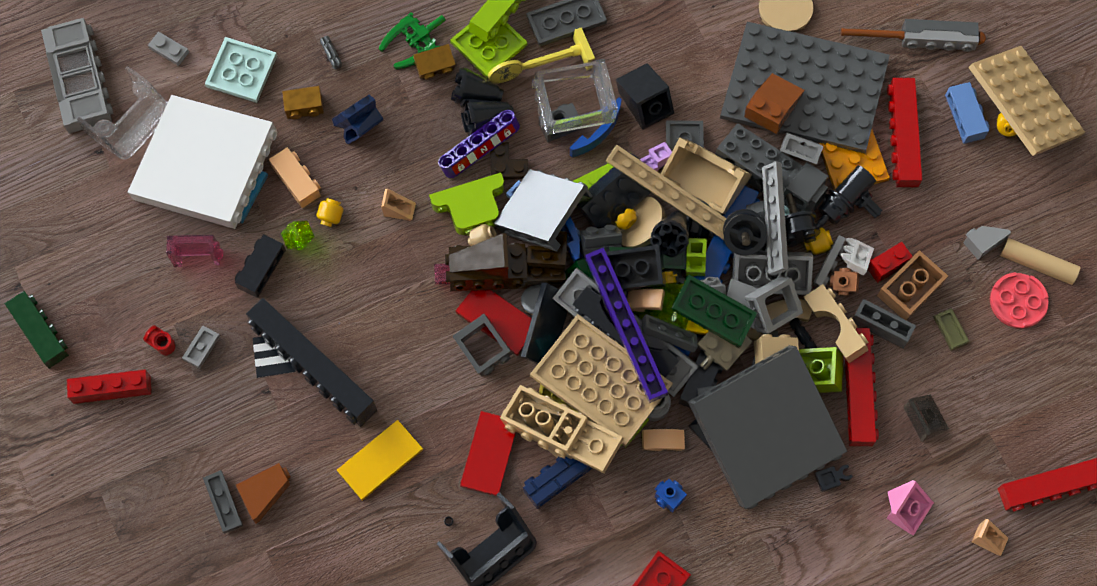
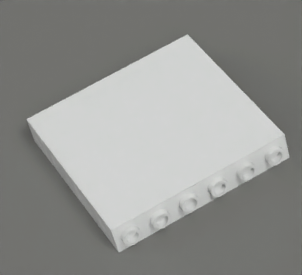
M171 95L131 183L128 194L135 201L235 229L242 219L244 207L249 203V195L256 186L257 176L263 170V162L270 153L272 141L277 137V129L273 122Z

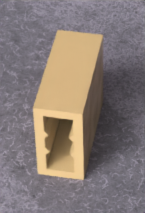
M771 334L761 335L759 339L754 341L755 364L789 345L796 346L799 351L798 338H791L790 335H780L779 337H772Z

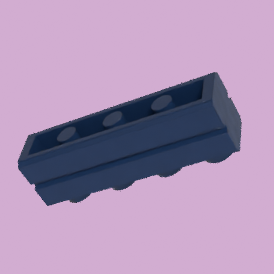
M565 456L563 459L558 457L554 465H547L542 468L539 476L536 478L532 476L524 482L523 491L536 509H539L593 468L574 458L570 459Z

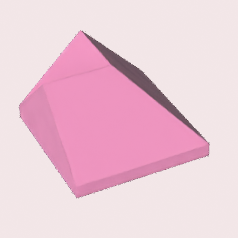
M912 480L888 491L892 511L886 519L909 534L914 535L934 502L919 484Z

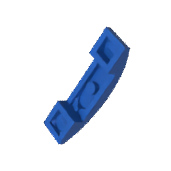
M620 97L607 109L606 118L608 119L589 139L582 135L570 147L571 157H576L592 150L610 134L620 114L622 100Z
M569 217L564 224V228L571 242L567 243V251L575 263L580 259V244L576 227L571 217Z

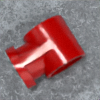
M156 325L150 327L143 337V340L161 355H170L175 350L176 344L172 337ZM168 340L165 346L160 347L162 341Z

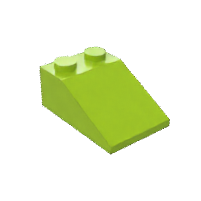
M837 347L799 349V353L818 392H842L844 356Z

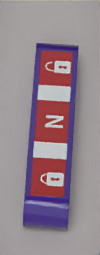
M511 110L501 112L441 156L438 164L445 176L448 178L458 176L519 130L520 124L514 112Z

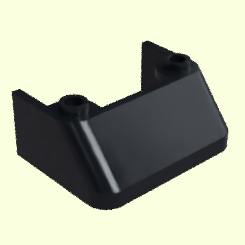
M500 492L496 495L505 508L497 514L495 519L499 528L468 553L464 548L457 547L449 552L440 541L436 543L468 586L493 585L536 548L537 541L516 508Z

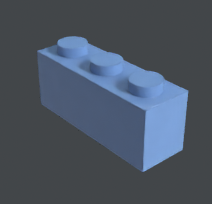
M970 82L949 87L945 96L963 144L984 139L989 132V124L983 117V108L981 104H978L975 88H972Z

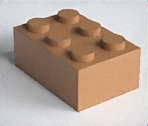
M919 250L880 289L877 297L898 316L907 321L944 284L948 275Z

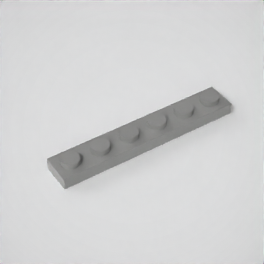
M777 161L762 167L768 274L773 276L788 270L782 164Z

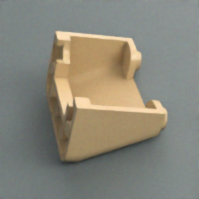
M679 138L661 172V175L691 195L709 204L719 214H726L752 175L694 142Z

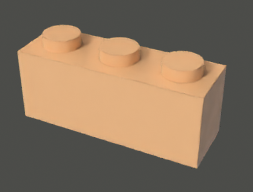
M287 147L271 157L269 162L301 208H304L321 196L319 192L321 187L315 179L311 180L307 167L300 165L298 162L300 159L295 151L291 153Z

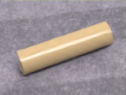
M1010 238L1006 239L1000 254L1001 257L1071 285L1075 282L1080 271V266Z

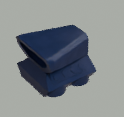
M371 95L365 96L332 118L335 127L344 129V139L347 144L360 138L384 120L376 108L375 99Z

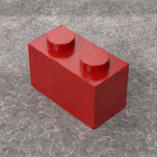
M900 242L870 260L867 270L875 281L879 283L900 270L913 256L903 242Z

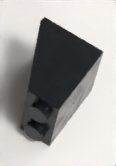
M648 63L616 79L620 96L642 130L674 114L669 86Z

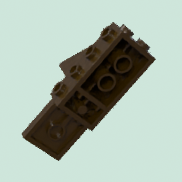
M506 233L499 234L473 246L455 245L449 247V254H445V265L449 266L450 271H446V283L450 282V292L527 289V285L542 283L562 284L566 282L565 269L527 266L528 248L525 247V244L519 243L507 245Z

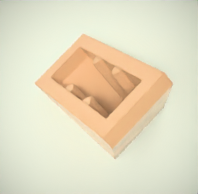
M385 189L381 207L385 217L411 221L416 203L390 189Z
M985 519L979 524L972 543L1001 556L1008 537L990 520Z

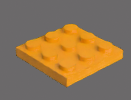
M872 129L866 153L840 148L828 143H818L823 145L821 154L834 190L857 165L865 168L876 179L874 184L889 180L890 177Z

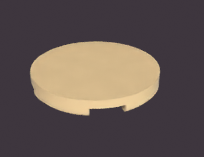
M760 0L758 7L762 21L766 26L791 32L800 31L807 26L813 14L812 0Z
M648 196L633 208L637 215L636 222L629 229L619 228L622 233L621 244L623 247L637 248L650 244L651 232L654 226L665 218L663 206L656 199Z

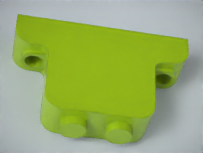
M498 173L430 194L432 208L437 213L448 211L456 232L460 235L469 236V232L473 228L482 224H487L494 228V222L499 216L494 197L503 193L504 180L502 174Z

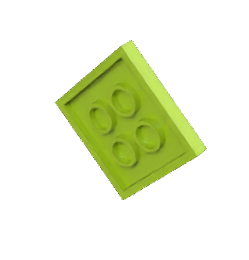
M508 23L504 26L501 25L494 38L491 37L487 42L469 32L468 24L450 39V43L488 79V74L494 67L511 60L527 46V41Z

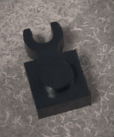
M843 465L838 471L832 466L815 472L814 475L821 492L841 486L840 480H851L852 475L845 476L843 474V470H847L849 466Z

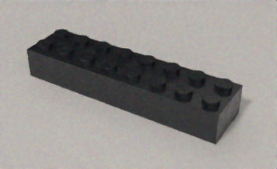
M264 298L246 313L249 319L247 322L253 332L258 336L261 334L265 339V343L271 348L274 347L284 361L288 359L292 364L291 367L298 374L302 372L305 380L312 387L316 385L319 389L318 392L325 399L330 398L333 403L332 405L339 412L343 410L346 418L353 425L357 423L362 427L377 412L374 400Z

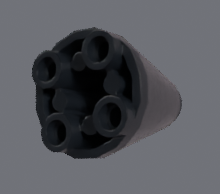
M460 68L459 72H457L455 77L457 86L451 95V100L454 103L461 104L464 99L501 102L504 89H501L500 86L468 68Z
M677 210L657 223L651 232V244L660 245L663 254L672 258L685 251L689 244L687 216Z

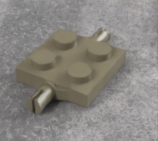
M708 331L697 344L707 356L700 364V367L706 370L714 362L727 371L751 344L752 340L746 336L742 346L738 348Z

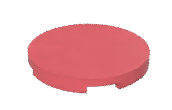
M1013 272L1004 275L995 283L990 293V305L993 313L1002 323L1013 328L1024 329L1036 325L1043 319L1047 313L1049 296L1046 288L1037 278L1032 275Z

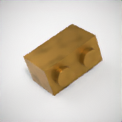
M449 44L414 54L413 57L420 79L425 78V80L434 78L435 74L440 72L448 74L453 71L452 69L456 65Z
M319 86L282 91L287 119H299L304 116L316 117L319 114H324Z

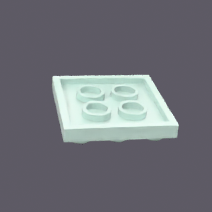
M225 37L207 77L205 86L257 103L277 58V53Z

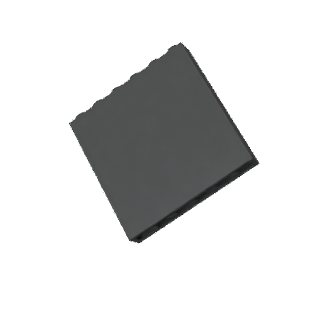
M789 345L688 401L739 506L744 509L756 507L761 500L772 498L775 492L791 487L792 483L796 480L807 478L810 472L824 468L826 463L840 459L842 454L847 452L796 346Z

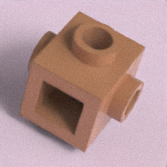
M839 268V271H834V275L830 277V287H833V291L838 292V295L849 296V292L858 293L860 274L858 272H851L849 268Z

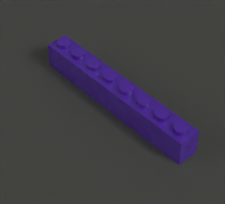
M604 247L585 255L586 262L648 402L651 403L668 396L666 386Z

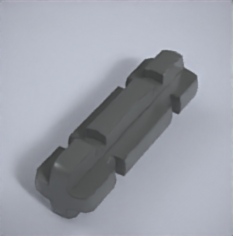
M329 36L322 37L320 39L321 45L333 69L341 68L342 62Z

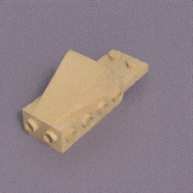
M522 385L518 387L500 417L507 431L513 434L517 432L521 434L523 439L529 442L532 440L537 442L538 446L548 450L556 458L561 457L564 459L565 456L570 459L574 458L602 473H605L624 441L622 436L589 421L583 413H577L569 406L559 404L551 397L542 396L536 390Z

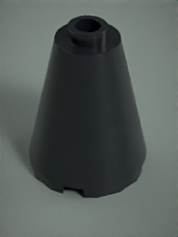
M464 99L461 102V107H464V112L461 113L462 124L465 132H469L468 136L505 110L514 112L512 105H509L508 102Z

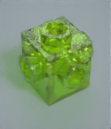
M293 221L281 232L287 249L302 250L314 238L308 221Z

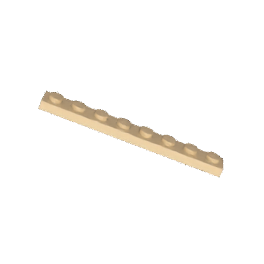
M616 145L606 159L607 163L724 240L723 225L726 220L724 216L620 146Z

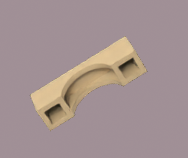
M822 284L804 296V299L817 318L824 316L832 317L840 323L841 332L835 343L848 363L868 351L866 344L869 342L862 333H857L855 330L857 325L853 319H847L845 316L847 311L843 305L835 302L834 298H836V295L831 288L826 289Z

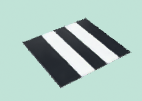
M262 336L253 338L257 378L295 372L288 359L284 361L274 347L271 348L265 343V339Z

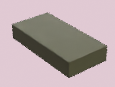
M952 308L934 315L933 318L951 351L970 342Z

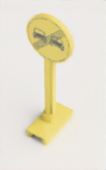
M581 27L575 29L573 35L575 45L570 46L569 49L535 58L525 63L519 60L503 62L489 72L488 78L493 83H503L518 76L522 70L579 55L586 69L593 67L592 61L595 60V57Z

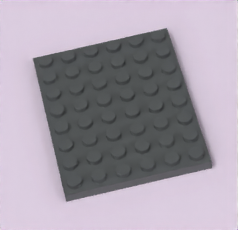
M747 21L720 119L768 130L744 116L746 106L755 92L773 73L805 90L778 133L786 134L788 132L807 140L823 144L828 143L840 148L866 153L890 55Z

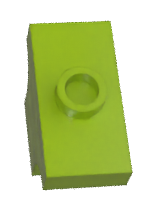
M689 238L686 258L687 276H705L707 239Z

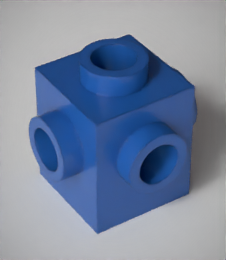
M668 479L666 482L661 481L655 488L657 491L655 493V501L663 509L666 507L673 513L685 500L687 494L682 490L683 487L674 480L672 482Z

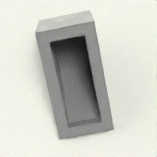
M981 226L977 230L975 228L971 229L966 234L967 238L963 243L979 260L1004 242L1011 234V231Z

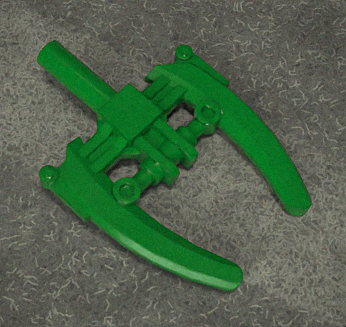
M410 12L387 33L379 46V51L383 52L401 32L406 35L405 40L407 43L410 42V47L414 46V48H417L418 53L440 47L439 45L436 46L434 38H430V32L444 23L446 19L441 15L425 27L424 25L420 26L418 24L420 21L417 18H413V13ZM411 27L414 31L413 34L409 33L407 28ZM419 42H423L426 47H420ZM414 55L406 60L395 63L393 65L394 69L415 65Z

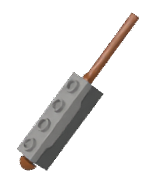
M905 19L902 31L841 28V36L898 38L902 40V47L910 49L926 48L928 50L944 49L946 51L963 50L969 52L975 51L977 45H982L986 40L985 34L979 31L978 22Z

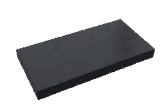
M548 283L541 284L521 357L536 364L541 361L561 336L568 312L552 299L559 289Z

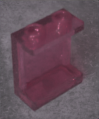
M214 235L167 236L166 254L174 267H182V256L210 255L215 265H220V259H223V248H220L219 241L215 239Z

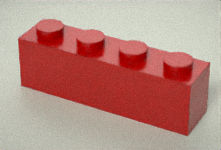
M146 369L67 379V398L73 404L152 394L151 376Z

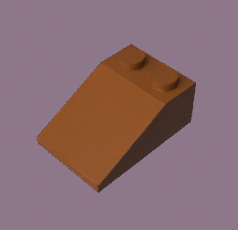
M772 73L749 101L744 117L778 134L805 90Z

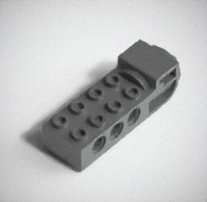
M738 123L716 149V155L752 174L748 183L762 192V167L775 161L782 164L784 205L789 207L785 195L792 193L797 212H814L829 189L825 185L828 175L808 162L804 166Z

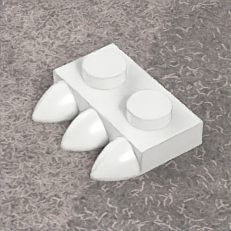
M846 238L849 246L843 247L846 253H841V257L847 264V268L864 276L874 248L856 239Z

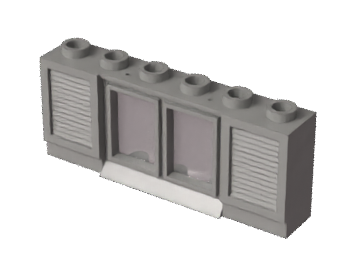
M80 18L41 30L63 124L68 133L112 122L111 114H113L111 104L107 102L109 93L107 88L103 86L105 77L103 72L99 70V67L102 65L99 56L95 54V51L98 49L95 40L91 38V35H94L91 24L87 25L85 19Z

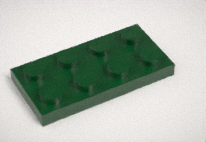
M691 275L686 277L670 309L738 348L742 346L757 315V312Z

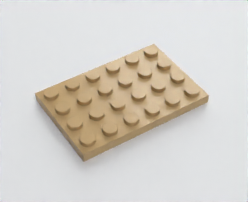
M1022 46L974 62L969 66L973 75L1032 156L1081 137L1085 133L1080 123L1075 119Z
M578 314L530 373V377L573 409L583 413L588 420L624 438L622 445L625 447L662 400L661 398L651 403L648 402L625 348ZM661 375L668 391L673 383Z

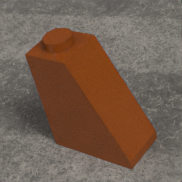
M279 463L236 484L255 524L261 521L290 486L288 478L291 476L287 468H282Z

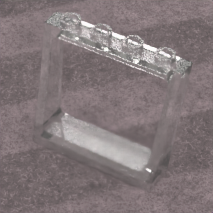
M605 59L536 71L535 77L532 80V88L537 90L535 92V101L539 102L538 114H542L540 123L541 127H545L546 135L614 123L618 107ZM592 78L601 110L561 120H553L544 82Z

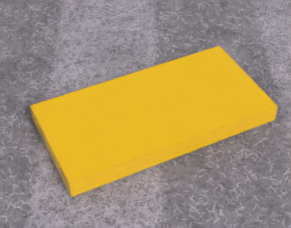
M397 420L339 467L337 472L363 501L422 452L423 448Z

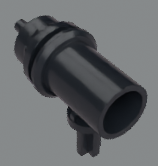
M857 165L835 190L829 189V194L824 196L823 203L818 207L823 216L817 221L816 227H823L828 220L837 225L841 219L848 218L850 213L854 212V205L858 208L864 207L874 218L880 216L883 210L872 200L873 195L868 191L876 182V179L865 168Z

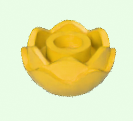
M627 208L625 213L619 214L615 221L617 227L625 230L629 229L637 220L635 210Z

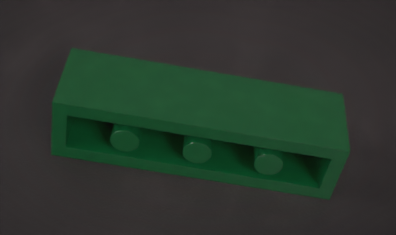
M23 291L4 303L43 363L49 369L69 356L66 352V349H68L63 339L58 340L56 334H58L53 324L48 325L46 322L48 319L47 315L42 309L38 310L36 305L39 303L32 294L29 296Z

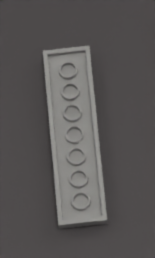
M576 268L552 299L576 317L578 313L574 310L576 307L572 304L586 286L591 285L599 293L600 291L595 281ZM603 300L604 306H605V308H606V310H607V312H608V314H609V311H608V309H607V307H606V305H605V302H604V300ZM634 314V317L642 332V319H640L637 315ZM584 315V317L581 316L590 323L591 319H589L586 315ZM601 327L599 328L604 334L606 333ZM642 332L647 346L664 349L667 346L681 358L666 377V379L673 383L668 393L674 397L699 365L673 344L666 343Z

